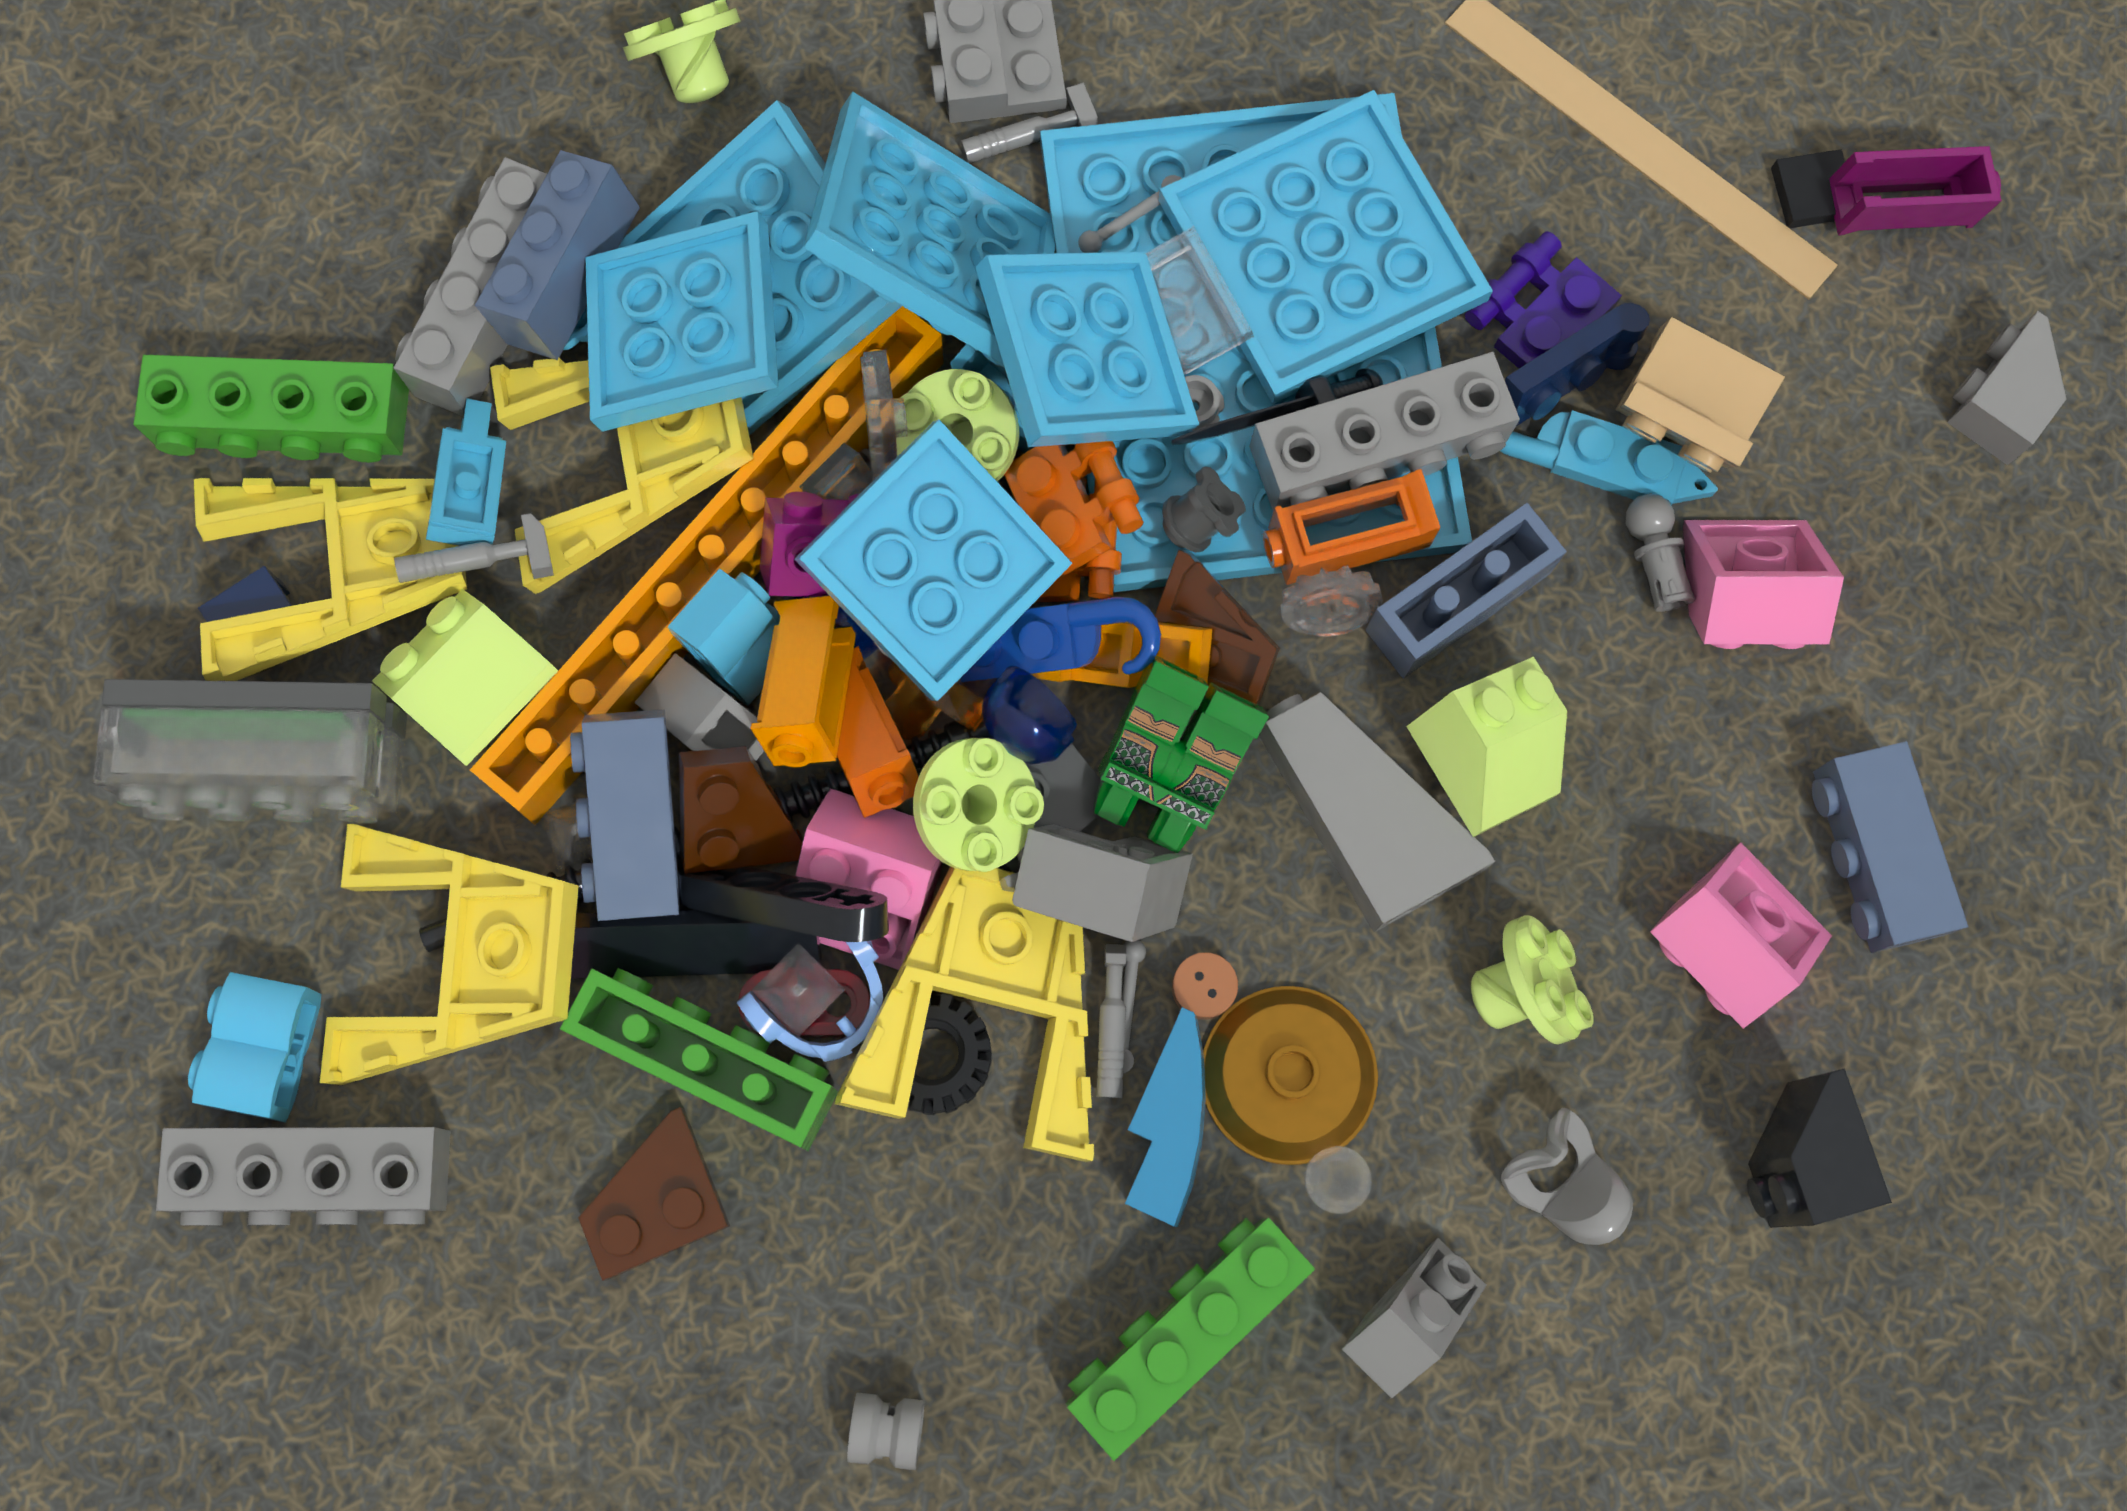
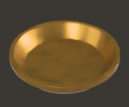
M1280 986L1263 989L1242 998L1232 1005L1217 1021L1209 1034L1203 1050L1206 1107L1212 1120L1223 1135L1236 1147L1266 1162L1281 1165H1300L1324 1159L1338 1152L1354 1139L1362 1129L1375 1102L1378 1087V1070L1375 1053L1369 1037L1349 1010L1333 998L1315 990L1295 986Z

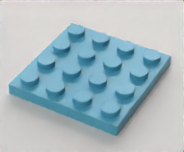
M1375 90L1159 189V203L1272 404L1297 393L1306 380L1316 377L1328 378L1487 302L1493 292Z
M852 91L840 109L803 248L816 255L829 268L842 270L871 287L882 299L900 304L927 320L940 333L953 335L982 352L993 364L1004 367L975 267L986 255L1052 254L1055 251V239L1050 213Z
M778 100L628 233L618 247L629 246L759 211L767 222L778 388L742 397L749 435L829 369L836 360L842 358L902 307L898 303H891L882 299L871 287L842 270L829 268L816 255L803 248L826 163L791 109Z

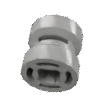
M857 1392L851 1418L847 1462L868 1465L874 1459L889 1457L890 1462L895 1468L916 1470L925 1400L904 1398L896 1406H890V1403L883 1402L878 1394Z

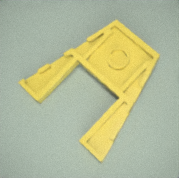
M560 358L558 360L543 359L533 361V367L509 369L504 364L490 367L497 418L509 430L589 402L588 360L565 363ZM742 397L617 428L627 490L539 520L545 529L554 576L534 579L529 555L520 556L519 563L523 586L535 594L544 591L754 459ZM523 526L514 529L516 541L524 540Z
M210 478L194 479L195 522L204 542L325 519L332 598L200 623L202 675L206 681H238L457 594L461 589L467 590L465 571L400 583L398 580L394 561L395 557L458 546L426 540L434 479L370 478L371 487H338L334 478H310V487L275 486L272 478H243L242 486H213Z
M347 824L341 888L352 891L450 889L437 1017H327L320 1083L345 1085L566 1020L568 1018L579 886L356 824Z
M950 866L836 1096L835 1104L897 1119L906 1117L931 993L934 990L1048 1019L1023 1148L1084 1162L1093 1161L1094 1144H1089L1087 1112L1088 1108H1092L1090 1077H1086L1084 1037L1088 1036L1087 1011L1082 1010L1081 975L1085 974L1083 927L1016 907L1012 902L1014 892L1002 890L999 881L1005 876L1014 874V872L999 868L987 872L966 871Z

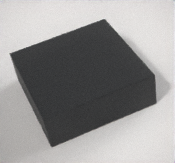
M1842 149L1776 159L1771 167V171L1788 228L1835 221L1836 210L1829 178L1845 162Z

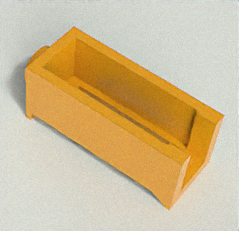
M830 596L774 601L773 605L780 615L779 625H774L757 716L758 723H751V730L773 766L803 767L809 763L836 761L856 634L852 627L834 628L839 605Z

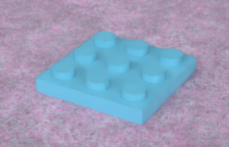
M759 211L585 257L590 421L602 432L778 388L769 230L767 222Z
M1146 252L986 255L975 267L1028 447L1182 436L1199 426Z
M939 419L933 421L795 558L797 563L931 701H938L1072 564Z

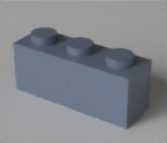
M560 150L475 304V307L506 344L558 360L587 307L585 257L617 249L640 208L613 165Z
M1526 503L1377 608L1365 631L1404 679L1549 576L1567 551L1531 506Z
M665 709L585 715L581 723L582 732H574L570 735L573 772L586 773L588 798H576L579 838L591 837L593 863H582L581 865L584 903L596 902L598 921L679 915L680 898Z
M1905 741L1837 757L1813 771L1815 777L1812 783L1813 801L1819 814L1823 817H1828L1835 839L1831 845L1833 864L1838 874L1848 880L1855 902L1851 905L1852 923L1858 936L1862 940H1867L1871 954L1942 937L1967 928L1968 924L1908 742Z

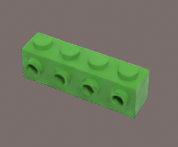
M143 355L134 426L155 445L156 449L177 456H190L195 454L196 448L218 449L225 455L237 458H253L257 456L258 450L280 451L283 455L293 459L315 460L319 458L321 452L343 453L348 459L371 463L380 461L382 455H402L409 389L393 369L395 366L393 363Z
M620 968L617 969L613 978L591 969L568 1012V1018L564 1020L560 1030L809 1152L838 1093L833 1086L825 1083L830 1071L796 1054L793 1055L788 1065L766 1054L770 1043L764 1038L737 1025L734 1026L729 1036L707 1025L712 1015L710 1012L676 996L671 1007L648 996L653 987L652 984Z
M1247 1217L1239 1222L1218 1242L1217 1245L1224 1254L1206 1271L1198 1264L1190 1268L1168 1290L1175 1300L1164 1311L1154 1318L1146 1310L1118 1337L1125 1347L1112 1360L1104 1365L1096 1357L1067 1385L1074 1392V1395L1066 1402L1067 1408L1113 1461L1315 1270L1311 1263L1269 1217L1260 1219L1255 1225Z

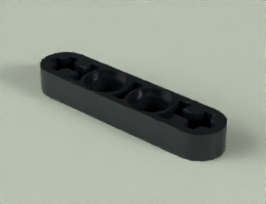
M752 867L685 874L683 868H681L678 872L680 903L683 907L843 942L872 941L884 937L889 931L888 900L881 893Z

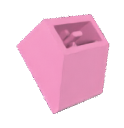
M830 788L806 828L796 876L884 894L888 900L889 931L884 937L872 940L873 948L879 955V958L874 962L899 970L924 921L943 862L937 859L923 843L918 833L914 816L893 809H885L864 818L854 796ZM819 937L821 944L853 954L846 942Z

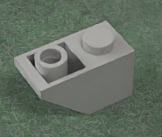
M2039 311L2019 329L2010 323L1986 351V354L1994 359L1987 370L1983 372L1976 368L1952 397L1961 404L1947 423L2006 465H2009L2035 443L2066 401L2049 319Z
M676 653L634 702L644 711L665 709L666 729L693 751L746 746L755 761L764 752L751 730V723H758L757 717Z
M1437 1238L1365 1315L1342 1350L1389 1397L1393 1398L1443 1356L1487 1285L1473 1272L1471 1266L1462 1257L1453 1253Z

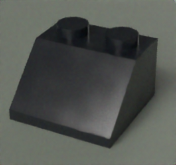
M1845 1068L1788 1082L1748 1163L1753 1178L1748 1179L1747 1189L1757 1214L1761 1218H1767L1770 1228L1814 1226L1892 1203Z

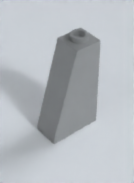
M1321 692L1303 701L1300 694L1293 695L1281 701L1267 712L1270 720L1266 721L1259 737L1373 932L1384 928L1483 873L1495 862L1485 846L1473 837L1467 829Z

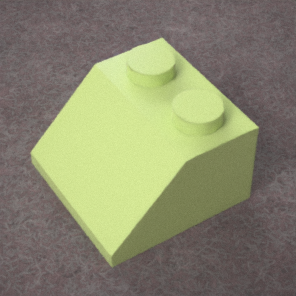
M461 589L455 597L445 598L431 610L426 619L427 625L410 643H403L397 646L385 657L380 667L381 672L372 682L467 766L558 670L488 607Z
M1534 657L1452 691L1406 726L1473 837L1561 793L1567 709L1555 692L1550 679L1544 674Z

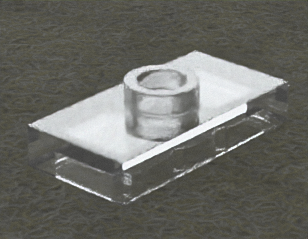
M886 350L863 352V357H860L867 438L873 480L897 458L896 438L908 437L904 398L893 399Z

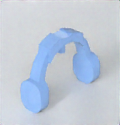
M872 941L846 942L867 978L870 989V1001L867 1013L857 1028L854 1027L846 1015L836 1022L846 1036L840 1040L819 1043L809 1042L789 1031L752 991H749L740 998L737 1004L754 1030L760 1033L770 1044L777 1039L797 1053L809 1057L822 1058L824 1062L847 1056L853 1053L852 1049L866 1038L883 1003L882 984L874 965V961L879 958V955L873 948Z

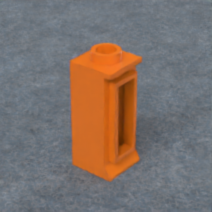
M1418 469L1402 477L1284 508L1277 506L1274 508L1268 527L1269 530L1263 531V543L1270 566L1272 568L1281 567L1285 583L1289 585L1429 548L1441 527L1422 469ZM1392 504L1400 506L1404 518L1402 522L1310 546L1305 527Z
M857 646L853 650L837 759L863 817L866 818L882 810L897 807L905 800L914 797L918 774L911 755L902 740L869 668L866 667L860 648Z

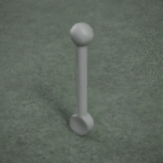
M1176 175L1167 176L1163 180L1161 188L1182 178ZM1159 191L1098 231L1088 230L1083 232L1078 240L1080 250L1083 253H1097L1101 249L1103 241L1159 206Z
M1140 940L1134 942L1125 941L1123 944L1126 945V965L1122 990V1001L1126 1006L1123 1074L1128 1072L1134 1064V1057L1129 1051L1138 964L1146 955V947Z

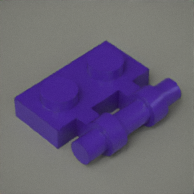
M1545 231L1533 244L1525 243L1511 257L1512 265L1498 280L1490 279L1488 281L1493 292L1487 302L1465 313L1467 322L1477 330H1482L1493 318L1507 328L1497 339L1494 348L1518 368L1526 365L1611 311L1622 297L1619 292L1577 257L1561 273L1551 265L1550 259L1561 249L1562 245L1560 240L1548 231ZM1530 282L1542 293L1527 309H1524L1516 302L1514 296Z

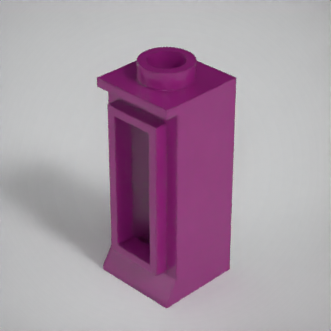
M1990 146L1854 152L1829 178L1836 210L1834 219L1838 236L1863 230L1964 225L1966 228H1972L2002 201L2000 196L2001 180L1998 172L1994 169ZM1943 189L1944 196L1902 198L1863 196V193Z

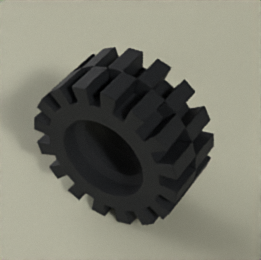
M942 993L941 996L931 995L924 1030L939 1029L947 1032L956 1041L959 1055L954 1069L945 1077L929 1080L914 1074L907 1109L912 1112H921L924 1115H935L936 1113L943 1112L947 1114L956 1111L958 1107L965 1103L968 1104L976 1097V1093L980 1088L984 1086L992 1062L991 1042L981 1017H978L973 1008L964 1001L961 1003L955 1000L952 995Z

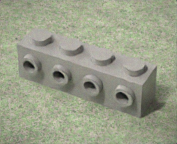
M504 157L495 176L488 177L484 182L479 194V206L468 227L462 228L457 233L452 244L451 259L440 280L437 279L429 286L424 298V311L413 332L407 333L401 339L396 351V364L393 369L414 397L463 417L466 399L480 400L491 378L490 367L498 365L508 344L505 343L475 307V304L547 173Z
M1490 352L1256 423L1249 447L1274 511V508L1277 506L1284 508L1387 481L1388 478L1408 472L1411 473L1418 469H1422L1423 475L1427 476L1445 467L1447 460L1469 454L1473 460L1491 456L1506 446V442L1520 418L1494 352Z
M436 1127L163 1128L156 1211L181 1213L180 1226H223L224 1212H248V1225H290L291 1212H316L315 1225H358V1212H384L383 1224L422 1225L425 1224L426 1211H446L451 1131Z

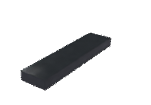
M698 910L679 911V915L598 921L597 913H576L571 978H587L591 969L608 977H613L618 968L637 977L755 974L766 970L821 969L822 961L821 944L818 936Z

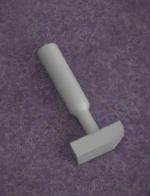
M1084 82L1066 88V97L1071 108L1070 111L1048 118L1036 116L979 134L978 136L960 140L966 162L972 163L1040 141V131L1067 128L1074 125L1078 127L1098 125V116Z
M531 513L521 515L525 534L524 540L496 545L479 542L434 550L432 552L395 557L394 561L398 580L400 583L481 569L490 567L498 560L529 555L534 579L554 576L544 526Z
M1106 944L1104 947L1106 990L1105 999L1100 1005L1096 1097L1122 1098L1123 1096L1122 1078L1126 1006L1121 998L1122 973L1126 965V945Z

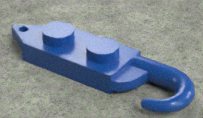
M1112 597L1027 609L960 678V682L1085 667L1092 663L1098 654L1101 642V625L1125 622L1133 624L1139 630L1142 636V647L1134 659L1123 664L1122 671L1128 675L1143 671L1154 661L1160 649L1161 631L1158 620L1149 607L1136 599L1126 597Z

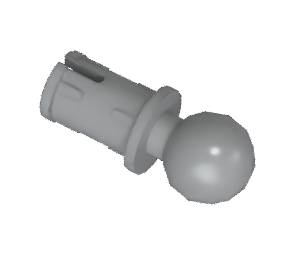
M1649 493L1638 496L1629 504L1626 511V526L1632 536L1644 541L1645 546L1637 549L1634 552L1636 561H1641L1650 585L1655 611L1664 612L1684 607L1685 604L1694 602L1695 597L1687 579L1680 552L1685 547L1683 539L1669 538L1668 536L1675 522V511L1669 500L1660 495Z

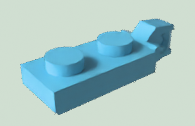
M467 398L461 430L450 427L443 428L426 540L458 546L479 542H487L493 545L506 441L503 438L488 435L492 403Z

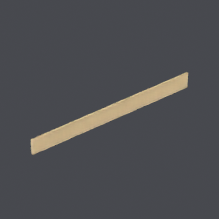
M1465 0L1445 22V25L1808 300L1838 266L1487 0Z

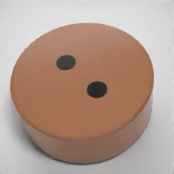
M1197 953L1186 958L1177 968L1172 981V993L1178 1007L1194 1012L1197 1019L1201 1020L1213 1019L1225 1013L1233 1004L1238 992V979L1235 970L1226 959L1213 953Z

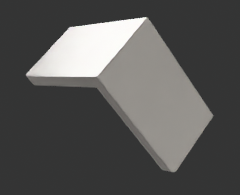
M1055 824L1029 828L1012 902L1019 908L1134 942L1175 927L1193 853L1183 850L1175 853L1155 842L1135 836L1110 841Z

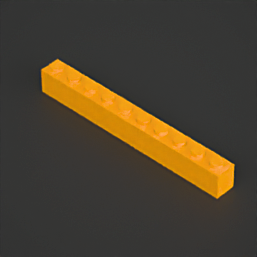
M902 306L842 358L836 360L753 453L754 459L740 467L473 765L470 771L532 824L536 825L582 773L573 772L570 735L574 732H582L581 723L584 716L635 712L638 710L639 706L634 702L672 656L676 653L683 659L689 652L671 634L667 628L668 625L719 568L734 579L741 572L752 579L760 572L765 498H784L786 494L791 492H809L824 499L860 458L859 451L863 448L868 449L888 427L887 422L895 416L896 403L901 396L908 393L915 384L935 373L942 366V334L915 313Z

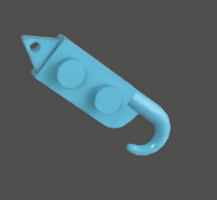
M1573 410L1571 412H1560L1552 416L1542 426L1537 438L1513 431L1506 442V446L1500 450L1505 455L1551 469V473L1633 500L1638 496L1653 493L1669 500L1672 505L1712 497L1718 490L1717 486L1698 467L1677 456L1682 446L1665 440L1652 443L1622 426ZM1695 484H1699L1702 490L1697 489Z

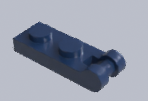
M1634 303L1621 304L1508 375L1505 383L1520 418L1516 426L1530 417L1534 420L1543 418L1557 405L1560 398L1575 388L1578 391H1584L1592 386L1606 368L1613 370L1628 368L1636 356L1638 350L1637 342L1644 337L1650 322L1648 312L1640 305Z

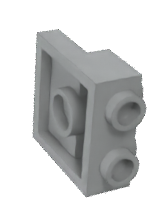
M933 0L934 11L923 13L928 50L939 48L941 65L931 66L935 103L947 102L950 123L1066 109L1067 97L1051 0Z

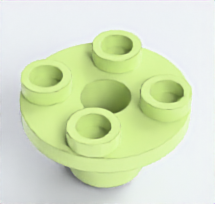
M717 0L681 13L684 26L675 29L669 17L624 33L628 46L623 47L627 60L630 61L651 53L660 56L675 98L679 102L697 103L718 95L727 87L729 79L714 41L715 32L741 21L737 9L729 10L726 0Z
M949 369L933 373L915 384L896 403L893 440L897 457L933 421L939 419L997 482L1012 464L1019 442L1017 414L1006 393L982 374L963 369Z
M989 738L961 739L951 742L938 750L923 767L918 777L913 797L914 820L925 846L941 862L953 868L966 871L987 872L1012 860L1025 846L1028 829L1034 828L1044 809L1043 796L1036 788L1031 772L1022 758L1010 747Z
M1529 915L1509 921L1503 931L1502 942L1505 961L1479 971L1477 970L1471 980L1472 999L1479 1015L1488 1025L1495 1029H1502L1529 1019L1537 1031L1554 1044H1562L1576 1039L1581 1030L1592 1027L1594 1017L1587 998L1577 989L1570 969L1576 963V956L1569 938L1561 929L1550 933L1539 920Z

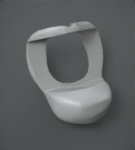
M1561 1108L1550 1120L1547 1127L1546 1147L1528 1150L1514 1157L1501 1174L1503 1187L1515 1202L1540 1213L1572 1240L1587 1245L1609 1243L1620 1237L1629 1224L1633 1210L1631 1194L1620 1176L1596 1154L1590 1133L1584 1122L1570 1109ZM1568 1140L1573 1145L1576 1153L1574 1170L1569 1178L1558 1188L1549 1192H1540L1532 1184L1527 1172L1559 1164L1568 1153Z

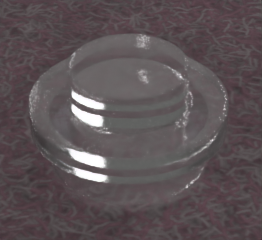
M1335 1146L1325 1148L1311 1158L1305 1170L1304 1183L1308 1196L1316 1206L1330 1213L1342 1214L1351 1212L1364 1203L1371 1189V1173L1366 1161L1357 1152L1346 1147Z

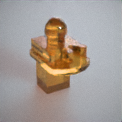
M894 662L889 666V679L897 688L891 697L885 701L888 710L893 713L892 719L903 739L911 740L912 736H917L918 738L924 736L941 710L959 724L975 731L993 706L961 683L960 680L938 701H931Z

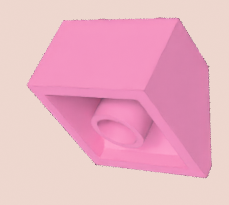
M1684 520L1683 536L1686 575L1695 597V601L1688 604L1689 617L1703 644H1711L1723 649H1736L1743 646V644H1773L1785 649H1798L1804 647L1805 644H1830L1844 576L1806 520Z
M1741 842L1683 895L1650 931L1659 941L1660 948L1665 956L1675 965L1684 967L1705 989V993L1712 1005L1721 1013L1730 1015L1743 1029L1801 985L1832 937Z

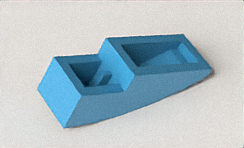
M1183 1007L1128 1128V1131L1152 1143L1125 1204L1174 1227L1179 1226L1194 1184L1203 1141L1206 1107L1204 1054L1198 1019L1194 1012Z

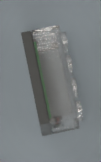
M104 679L102 705L106 708H101L93 784L115 794L118 804L140 807L143 809L144 817L157 820L184 819L185 810H208L209 818L222 821L249 820V811H273L274 819L286 822H311L314 819V812H338V819L341 821L375 823L378 822L379 813H399L405 748V742L402 739H405L407 714L395 703H386L387 696L372 683Z

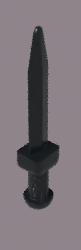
M1368 368L1359 369L1353 378L1330 384L1327 377L1309 379L1301 386L1295 396V400L1216 422L1177 437L1171 441V444L1180 445L1208 440L1253 427L1256 423L1381 386L1383 381L1376 371Z

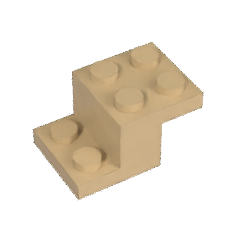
M1671 317L1660 326L1648 347L1650 348L1648 354L1615 409L1627 416L1622 426L1652 443H1656V441L1661 442L1664 436L1682 445L1677 456L1709 473L1712 470L1718 472L1721 467H1740L1753 445L1748 440L1785 376Z

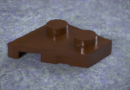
M1183 549L1178 550L1155 617L1160 623L1211 628L1212 639L1208 686L1212 682L1259 705L1280 647L1192 552Z
M746 746L679 752L680 859L684 874L799 861L804 838L800 831L796 830L784 812L780 799L771 785H768L763 779L759 766Z
M682 1107L670 1111L578 1217L602 1281L609 1280L730 1227L692 1127Z

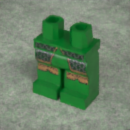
M1156 656L1154 661L1144 669L1112 738L1108 751L1098 767L1102 781L1096 794L1093 806L1094 813L1116 825L1125 827L1139 798L1159 807L1146 833L1147 838L1166 849L1179 853L1193 835L1197 826L1205 830L1207 829L1215 813L1214 810L1229 787L1237 767L1253 738H1258L1269 715L1261 706L1212 682L1208 686L1202 677ZM1194 710H1196L1195 713H1194V715H1193V717H1192V719H1191V721H1190V723H1189V725H1188V727H1187V729H1186V731H1185V733H1184V735H1183V737H1182V739H1180L1181 736H1182V734H1183V732H1184V730H1185V728H1186V726H1187V724H1188V722H1189V720H1190V718H1191V716H1192V714H1193V712H1194Z

